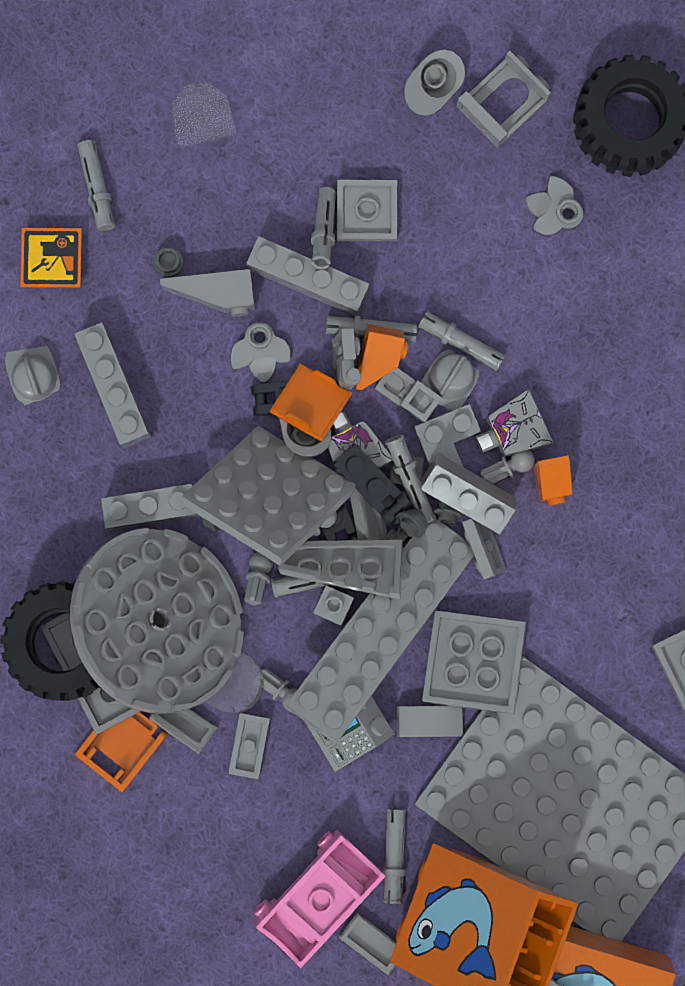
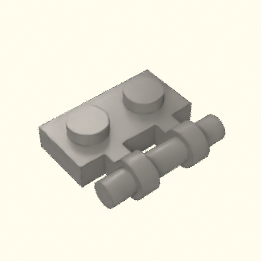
M341 329L331 340L333 370H336L337 384L341 388L351 390L361 379L359 370L354 368V360L360 353V342L358 337H354V329Z

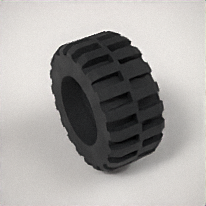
M633 54L624 55L622 61L618 62L617 58H613L607 61L605 67L599 66L593 71L590 79H587L575 105L573 123L576 124L574 133L576 140H581L582 142L581 150L585 155L590 153L593 156L591 162L597 167L600 163L607 166L606 172L611 174L618 170L623 171L622 176L632 177L634 172H639V175L642 176L649 174L653 168L658 170L669 159H672L685 140V84H678L677 81L680 76L675 70L671 73L665 70L666 63L660 60L657 65L651 63L650 56L642 55L640 60H634ZM623 92H633L645 96L654 104L658 111L660 122L657 131L651 137L643 140H629L619 136L610 128L605 118V106L609 99Z
M68 582L46 583L39 585V588L36 590H29L23 594L24 598L20 602L16 601L10 608L13 612L10 617H5L3 626H6L4 635L0 634V644H4V652L1 655L3 662H7L9 666L8 673L12 678L17 679L21 688L32 692L34 696L54 701L77 700L81 697H87L93 694V691L101 688L90 676L83 663L71 670L56 671L45 666L36 654L35 636L41 623L53 614L70 613L71 597L75 584Z

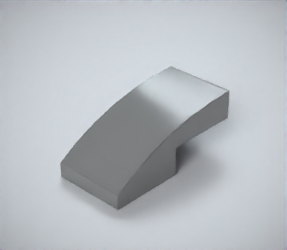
M399 368L382 377L374 387L377 392L424 423L442 399L438 394L418 380L415 381Z
M397 706V737L463 736V714L461 707Z

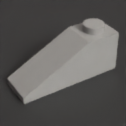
M250 269L160 279V285L163 290L225 313L231 312L233 317L249 315V310H255Z

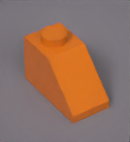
M367 324L356 368L361 375L359 383L355 385L356 389L363 390L398 368L400 358L405 359L408 350V341H405L402 330Z
M569 455L538 461L533 466L540 502L547 501L548 506L566 503L565 497L573 494Z

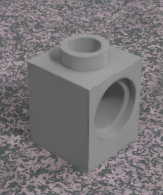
M326 585L313 614L342 626L354 597Z

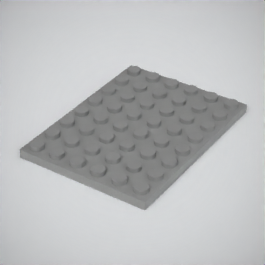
M522 656L515 714L481 710L414 803L500 868L579 903L573 921L586 931L618 941L623 940L685 852V773L524 656Z

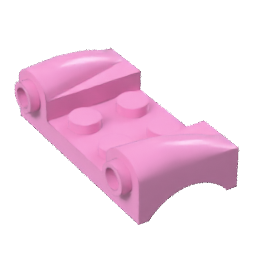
M338 830L333 833L328 831L319 839L317 843L319 846L318 856L278 900L273 898L268 902L265 899L254 911L256 915L254 919L255 927L275 942L300 968L305 965L386 877L380 868Z

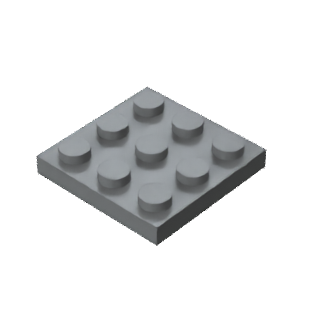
M435 611L422 701L425 703L514 715L527 623Z

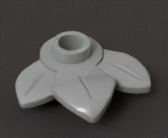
M550 177L547 193H535L526 197L525 201L529 211L538 217L533 230L540 234L553 235L562 228H574L579 225L583 218V209L580 203L574 200L573 188L559 177ZM565 209H570L573 212L571 219L563 217L562 212Z
M256 322L250 325L245 332V338L234 345L231 353V365L234 370L249 366L251 372L261 382H266L274 373L276 362H290V348L286 341L276 337L273 329L263 322ZM256 333H264L266 336L265 341L257 343L254 340Z

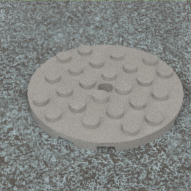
M142 528L123 533L99 547L86 561L74 585L70 605V623L74 644L84 667L106 693L126 706L139 711L158 714L175 713L192 708L210 699L225 685L233 672L231 670L236 658L240 656L244 632L241 631L240 614L243 612L240 599L228 572L207 548L199 547L194 542L188 540V536L176 531ZM155 612L160 613L164 618V626L162 628L152 624Z

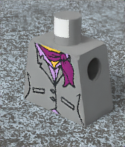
M529 390L489 415L486 421L490 430L475 437L482 453L498 446L504 457H509L514 453L526 450L532 451L544 448L553 443Z
M345 412L339 414L332 425L336 435L331 437V442L328 446L332 462L349 446L356 443L379 469L393 463L392 456L365 421L352 426ZM334 466L336 473H338V474H340L341 476H343V475L337 470V468Z

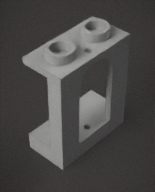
M508 51L504 61L469 93L466 91L458 98L456 107L498 149L549 101L551 95L549 91L550 86L541 76L535 77L531 73L529 65L520 55L515 56L511 51ZM512 78L520 79L528 87V98L507 120L499 125L480 104L506 80Z

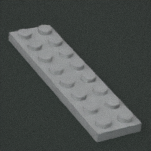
M438 519L428 523L426 532L421 538L412 536L403 548L401 600L370 593L286 704V708L336 744L474 557L472 547L467 540L438 521Z

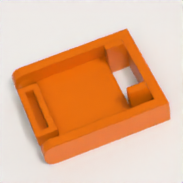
M139 712L98 735L93 730L74 755L123 793L164 741L168 733L163 730L157 739L153 738L152 735L159 726ZM98 750L122 767L115 777L92 760Z

